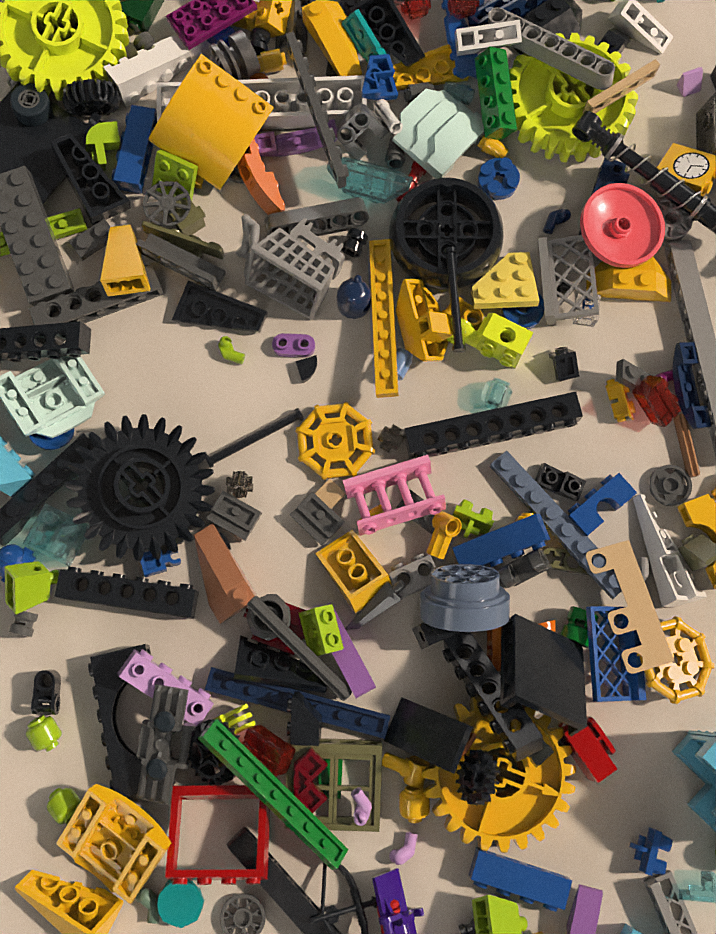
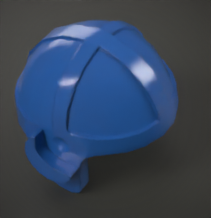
M15 544L2 547L0 549V576L3 577L1 581L5 583L4 566L33 562L36 560V557L33 555L34 551L27 547L23 549Z

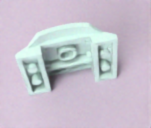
M425 89L400 113V122L403 125V129L394 136L392 141L434 178H443L452 169L456 160L473 143L477 144L483 138L482 115L478 112L473 113L461 101L455 100L444 89L441 91Z
M61 356L60 359H49L14 377L11 371L0 376V400L25 436L39 434L54 438L92 418L95 402L105 395V392L81 357Z

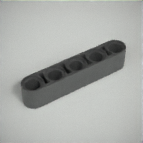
M357 197L273 213L265 218L264 224L267 236L278 228L283 229L290 235L291 230L303 218H306L305 225H308L310 222L313 223L310 231L314 234H320L364 225L369 220V214L364 200Z

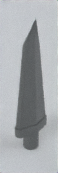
M399 580L392 586L386 582L345 629H358L394 604L399 603L402 600L399 592L406 587L405 583Z

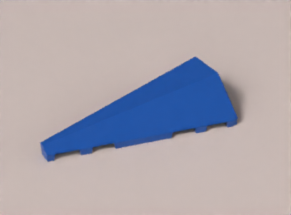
M443 0L441 7L443 10L446 9L447 14L443 18L447 42L452 50L450 59L452 61L455 60L456 65L452 69L453 74L461 79L469 75L477 79L474 58L482 52L457 56L455 31L456 29L469 26L456 1Z

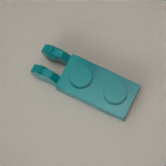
M359 9L352 12L342 21L343 27L367 63L370 56L386 54V51L380 47L381 45Z

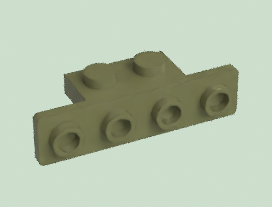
M143 221L141 224L146 234L151 233L201 259L203 254L224 259L223 248L215 242L207 243L195 235L187 236L177 229H167L151 221L150 223Z

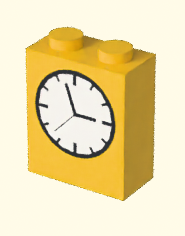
M676 143L671 145L657 166L659 170L668 167V172L679 180L685 179V184L696 192L701 191V196L709 194L713 181L716 179V155Z

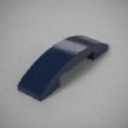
M679 342L675 346L673 357V382L679 406L693 429L712 427L708 406H700L692 368V365L699 363L695 342Z

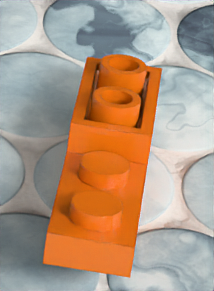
M253 139L237 164L240 175L252 197L267 215L285 211V203L281 198L278 182L275 180L273 172H265V165L259 154V146L255 139Z

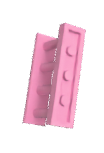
M428 455L343 480L347 499L355 498L362 517L361 520L356 521L360 536L364 534L370 535L377 530L429 514L435 515L446 509L444 494L435 496L427 475L431 474V461ZM419 478L427 498L417 503L413 502L406 481ZM396 484L405 506L392 510L385 487ZM372 491L377 492L384 512L374 516H370L363 494Z

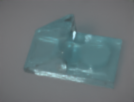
M701 871V885L688 884V889H679V899L716 903V874L713 871Z

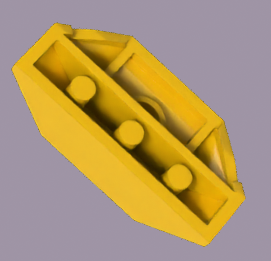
M651 257L639 266L631 268L615 267L603 261L594 268L597 297L671 302L672 281L654 257ZM586 280V291L592 285L588 280Z
M404 279L395 311L405 350L423 362H440L444 358L449 344L448 340L446 339L441 343L419 341L416 320L428 311L441 313L439 304L421 279Z

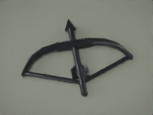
M323 862L320 915L309 918V923L314 924L322 921L328 932L335 934L329 925L337 923L339 916L355 911L361 927V934H369L368 921L365 917L364 909L371 906L377 908L376 897L372 896V900L362 902L361 895H359L360 892L358 891L359 888H357L353 876L340 864L338 870L346 878L354 904L341 909H337L334 905L325 907L327 865Z

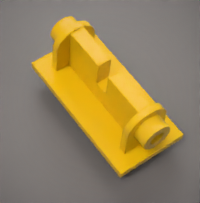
M615 379L607 380L605 388L609 400L618 399L619 401L611 404L614 419H617L618 423L626 421L627 416L634 420L633 413H636L633 400L629 401L627 396L630 388L617 381L615 382Z

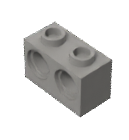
M422 553L413 557L410 564L404 566L403 563L391 567L392 572H389L388 575L392 586L397 583V577L400 574H405L409 577V584L399 592L402 598L425 589L431 584V571L436 568L431 555L424 556ZM426 565L430 570V574L428 576H421L418 573V567Z

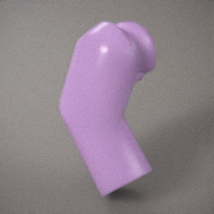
M406 832L404 846L399 850L393 849L390 852V861L396 863V865H403L412 858L415 853L418 834Z

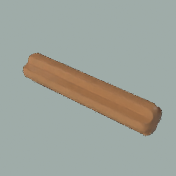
M677 414L673 417L685 471L690 478L700 475L688 421L684 414Z

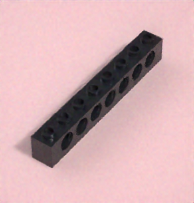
M571 392L404 428L403 434L409 458H418L432 453L437 455L447 454L450 452V449L458 448L459 451L471 448V445L478 443L480 446H485L493 443L492 440L497 439L508 441L522 434V437H527L539 430L550 432L556 430L557 426L573 427L578 424L577 422L580 421L583 414L577 393ZM552 410L560 411L562 417H555L552 414ZM537 414L541 421H533L530 415ZM514 418L518 420L519 426H512L509 419ZM488 424H496L498 431H491L488 428ZM474 428L477 431V435H469L466 429ZM445 433H454L456 439L452 441L446 439ZM432 437L435 443L427 445L424 443L423 438Z

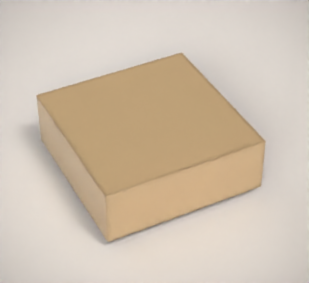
M331 479L315 493L330 509L346 495Z

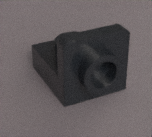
M559 347L555 349V352L549 353V358L553 359L557 381L580 377L576 351L568 349V347Z

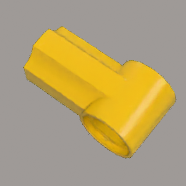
M441 511L433 517L432 526L434 527V532L426 553L444 559L452 537L459 534L462 523L460 519Z

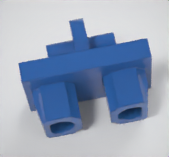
M649 827L647 837L639 835L638 843L630 842L629 847L636 849L634 859L641 861L640 871L650 876L653 873L664 875L667 862L657 858L658 850L670 852L673 840L663 835V832Z

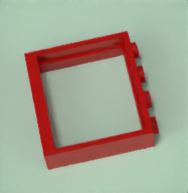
M246 785L173 786L168 837L171 845L167 849L165 878L173 880L172 884L187 885L188 880H197L198 885H211L212 880H221L223 885H235L236 880H246V884L254 885L260 884V880L268 879L270 809L260 799L256 869L177 870L182 800L259 799Z

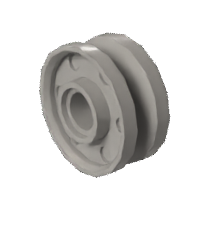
M665 197L656 201L665 222V235L662 245L665 246L667 242L682 240L692 228L693 221L689 220L688 214L680 208L674 209V204Z

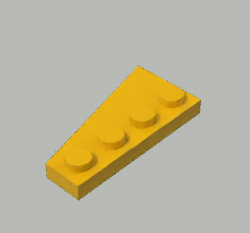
M449 44L424 53V58L408 68L401 62L393 65L395 70L393 79L397 91L407 89L408 84L428 82V84L441 85L468 81L469 76L461 79L453 74L452 69L456 65L455 60L452 61L450 59L452 50Z

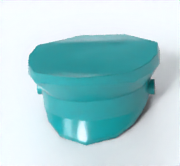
M168 880L158 895V913L162 921L178 928H183L196 922L205 901L201 889L192 880H188L187 885L172 884L173 880Z

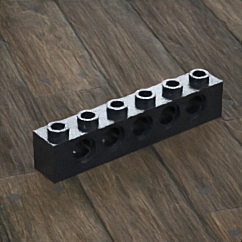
M81 321L0 328V363L2 361L21 362V359L39 361L41 358L46 357L60 359L61 356L79 358L81 355L90 354L91 328Z
M68 567V570L60 569L54 597L194 619L199 592L193 589V585L180 583L179 587L171 586V582L158 580L157 584L148 583L149 579L143 577H135V580H128L126 575L113 573L112 577L104 576V572L90 570V574L81 573L82 569L76 567ZM86 579L88 582L87 588L80 591L79 583ZM109 583L110 590L107 594L103 595L101 587L103 584ZM127 586H131L133 593L130 597L125 598L123 590ZM153 589L155 591V598L152 601H147L145 594L148 590ZM171 593H177L178 601L173 605H169L167 601L168 596Z
M459 632L444 639L445 650L442 653L447 663L451 662L454 666L453 669L458 680H463L466 684L465 688L470 698L476 699L479 712L483 717L487 716L489 719L490 728L496 736L499 735L502 739V745L508 755L512 754L516 762L542 750L543 736L521 704L516 703L509 709L500 706L501 675L471 632ZM515 729L518 730V732H511L510 730Z

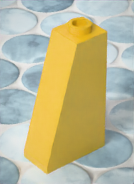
M131 225L115 226L109 229L100 279L107 296L150 291L143 259L136 245L138 241Z

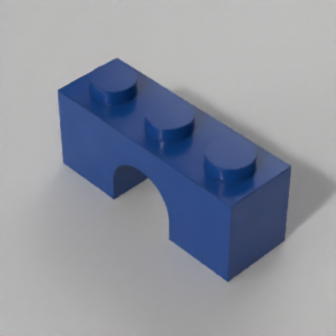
M620 473L614 477L611 474L600 482L602 487L598 491L593 488L584 496L586 501L580 505L577 502L568 510L570 519L586 536L604 522L597 512L599 502L610 504L616 511L637 494L635 489Z

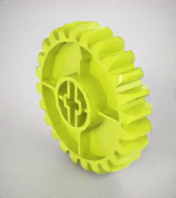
M2 0L3 3L0 2L1 66L6 68L9 77L13 81H20L22 85L34 83L38 92L45 90L48 96L52 91L57 101H63V88L67 84H72L73 81L78 82L80 79L87 80L88 78L109 81L103 67L108 64L113 67L118 64L119 59L127 57L125 47L129 44L128 24L119 0Z
M573 32L570 38L567 39L611 61L615 65L612 85L629 75L631 67L627 63L619 64L622 56L619 52L614 51L611 54L607 52L609 48L608 43L601 42L598 46L594 45L595 38L590 35L586 37L585 41H581L579 34ZM556 33V35L565 39L562 33ZM526 53L518 55L514 59L512 68L509 69L517 125L516 131L520 130L517 140L520 143H526L530 140L532 142L530 151L537 153L540 149H544V156L549 160L553 158L554 154H559L560 161L564 163L568 162L570 155H574L575 160L578 162H584L587 153L593 158L599 157L602 153L600 151L601 147L596 148L597 144L594 143L592 145L593 141L591 140L583 142L577 139L572 133V128L583 115L582 112L586 102L604 90H598ZM633 90L597 112L596 115L602 121L601 127L605 125V130L610 129L611 134L612 132H619L625 136L636 114L635 106L638 101V94Z

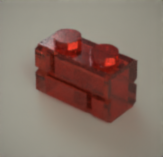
M648 375L632 393L651 424L666 427L672 421V418H675L681 412L677 404L678 398L669 391V383L666 379L660 376Z
M263 725L249 727L242 742L275 777L288 772L296 749Z

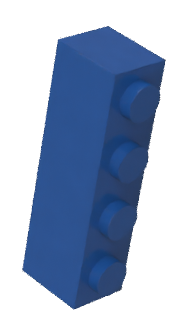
M131 105L130 112L126 114V129L121 134L122 146L121 150L117 151V166L112 171V181L121 191L142 194L154 145L148 138L157 124V111L155 108Z
M533 514L452 547L458 564L481 566L490 564L491 567L504 563L503 558L511 556L514 559L524 555L523 550L532 547L533 551L546 546L545 542L551 539L541 515Z
M478 847L475 849L468 875L471 880H474L473 884L478 887L487 889L489 885L497 888L496 892L505 896H510L511 893L520 895L519 899L524 902L533 904L535 900L543 903L544 908L557 912V908L565 910L572 880L568 876L491 851H482Z

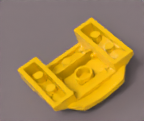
M95 784L87 790L56 844L73 857L75 863L96 876L112 893H117L131 904L156 865L161 861L171 842L158 823L141 807L118 792Z

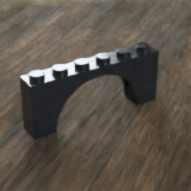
M147 644L90 657L91 663H88L89 674L91 677H94L95 686L92 687L95 700H98L99 704L97 719L99 723H102L104 731L101 733V741L103 746L107 748L108 756L105 757L107 770H111L112 775L110 789L125 797L138 793L142 759L136 757L137 754L126 745L117 726V705L124 688L128 684V682L119 677L118 671L134 649L138 652L143 649L151 654L150 646Z

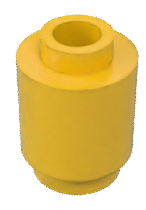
M280 49L260 52V55H257L260 65L259 73L264 72L267 74L284 70L283 65H287L285 53H280Z

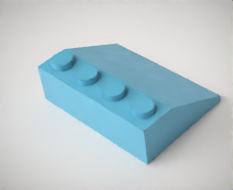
M0 435V491L13 498L36 474L28 465L22 466L19 462L22 458L13 449L9 451L5 447L7 442Z

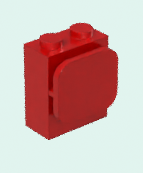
M587 716V727L573 736L568 735V724L563 722L558 724L564 730L562 732L563 737L560 740L564 745L571 746L573 752L570 755L588 780L599 783L617 770V767L608 756V754H614L616 750L601 727L591 716Z

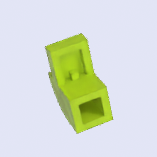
M117 121L98 123L91 127L86 136L85 150L91 152L93 161L103 171H106L105 150H119L120 146Z

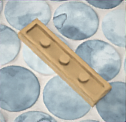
M656 59L589 99L582 113L591 111L596 114L655 77L660 67L659 62Z

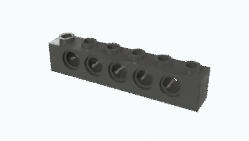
M150 264L144 265L150 284V291L107 296L101 281H98L95 285L80 287L73 293L58 295L51 301L39 302L34 307L29 308L34 325L77 321L85 324L162 296L164 293L155 269ZM101 297L98 302H92L94 298ZM80 304L78 309L72 310L74 305ZM60 311L58 316L52 317L54 312Z

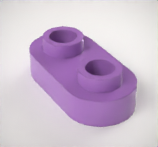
M282 333L274 337L272 347L273 351L281 357L306 358L314 353L315 341L306 334ZM281 341H285L287 343L285 346L279 345ZM307 342L308 346L302 347L301 343Z

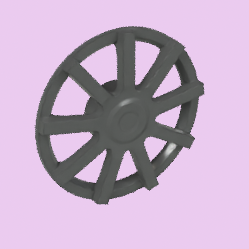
M159 181L158 184L147 189L142 205L145 215L151 222L167 227L179 224L188 216L191 209V198L188 191L178 182ZM164 186H172V189L168 195L166 194ZM161 188L162 196L155 194L154 191ZM177 188L183 192L182 194L173 197ZM150 196L158 200V202L147 203ZM182 198H187V205L176 203V201ZM158 206L159 208L150 215L147 208ZM176 208L186 210L181 218L176 213ZM160 212L164 213L163 223L154 219ZM172 213L177 221L167 223V216Z

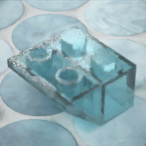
M45 503L23 544L70 567L85 540L84 534L90 525L86 523L75 525L73 523L75 517Z

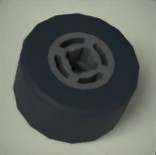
M34 83L21 84L11 93L10 103L15 117L26 126L42 125L51 116L52 107L47 92L45 90L38 92Z

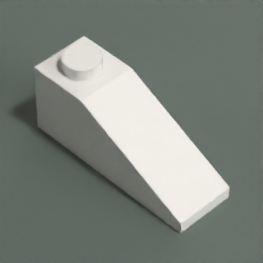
M636 0L618 2L608 18L621 32L659 54H663L673 38Z
M520 20L456 29L454 34L457 56L480 53L489 46L502 48L522 43Z

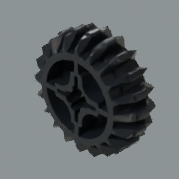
M97 78L80 79V81H73L72 84H67L63 88V104L67 112L74 116L78 115V117L88 118L94 112L100 116L110 115V113H114L119 109L120 93L115 84H112L110 81L98 80Z
M209 719L195 726V730L192 731L188 760L192 764L190 768L196 770L195 776H201L202 782L208 781L209 785H222L233 780L236 776L198 739L212 721ZM218 719L237 739H239L241 735H235V727L229 728L228 722H222L221 719Z

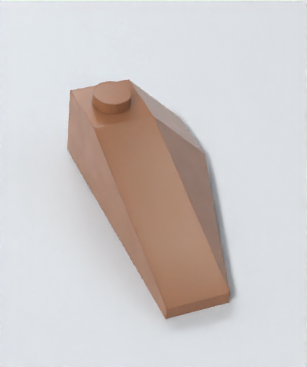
M214 523L194 534L208 605L219 623L222 624L246 609L249 600L257 595Z

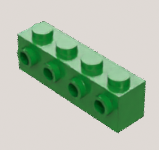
M489 46L474 58L485 138L503 140L517 130L507 53L505 49Z

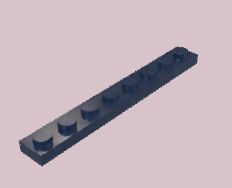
M213 667L210 669L205 690L284 712H287L288 698L292 699L294 691H298L283 686L233 679L234 673ZM300 691L322 715V722L385 739L390 715Z

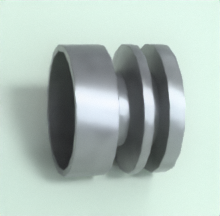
M242 30L228 36L229 47L222 39L218 41V46L215 43L208 46L212 62L236 80H241L240 70L247 78L260 71L256 53Z

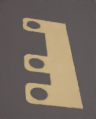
M629 540L588 551L586 559L592 573L598 574L614 569L628 606L608 613V620L613 633L620 635L636 630L642 644L622 652V659L626 670L634 674L674 662ZM602 554L606 558L605 566L602 568L595 567L592 564L593 555ZM617 614H624L628 618V626L626 628L620 629L615 626L614 617ZM633 652L639 653L643 659L642 665L638 668H634L628 663V656Z

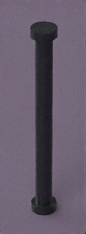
M447 247L443 249V254L446 256L454 337L452 351L464 352L466 351V345L463 344L455 264V254L457 251L455 247Z
M299 408L294 409L295 412L211 456L207 455L205 459L209 467H214V464L297 420H304Z

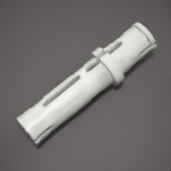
M368 99L369 103L373 106L374 113L381 117L390 129V132H393V134L400 133L403 125L391 111L389 103L384 99Z

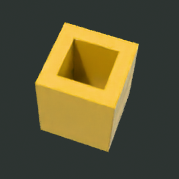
M428 311L416 320L419 341L441 343L453 335L450 314Z

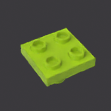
M160 149L156 152L152 186L158 184L159 181L178 182L188 191L192 201L198 166ZM164 186L167 195L170 193L172 186ZM161 188L156 189V191L162 193ZM177 188L173 197H176L182 194L183 192Z

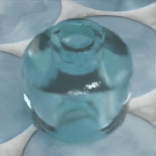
M495 377L493 380H488L481 394V400L486 402L485 407L496 409L508 406L513 393L512 388L509 387L510 383Z

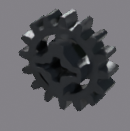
M471 749L470 754L466 753L464 755L465 761L459 762L461 769L456 770L459 779L455 782L460 785L457 792L462 794L461 799L467 801V804L485 805V801H491L490 794H496L494 785L499 784L496 776L500 774V771L495 770L498 762L492 760L493 754L487 753L485 750Z

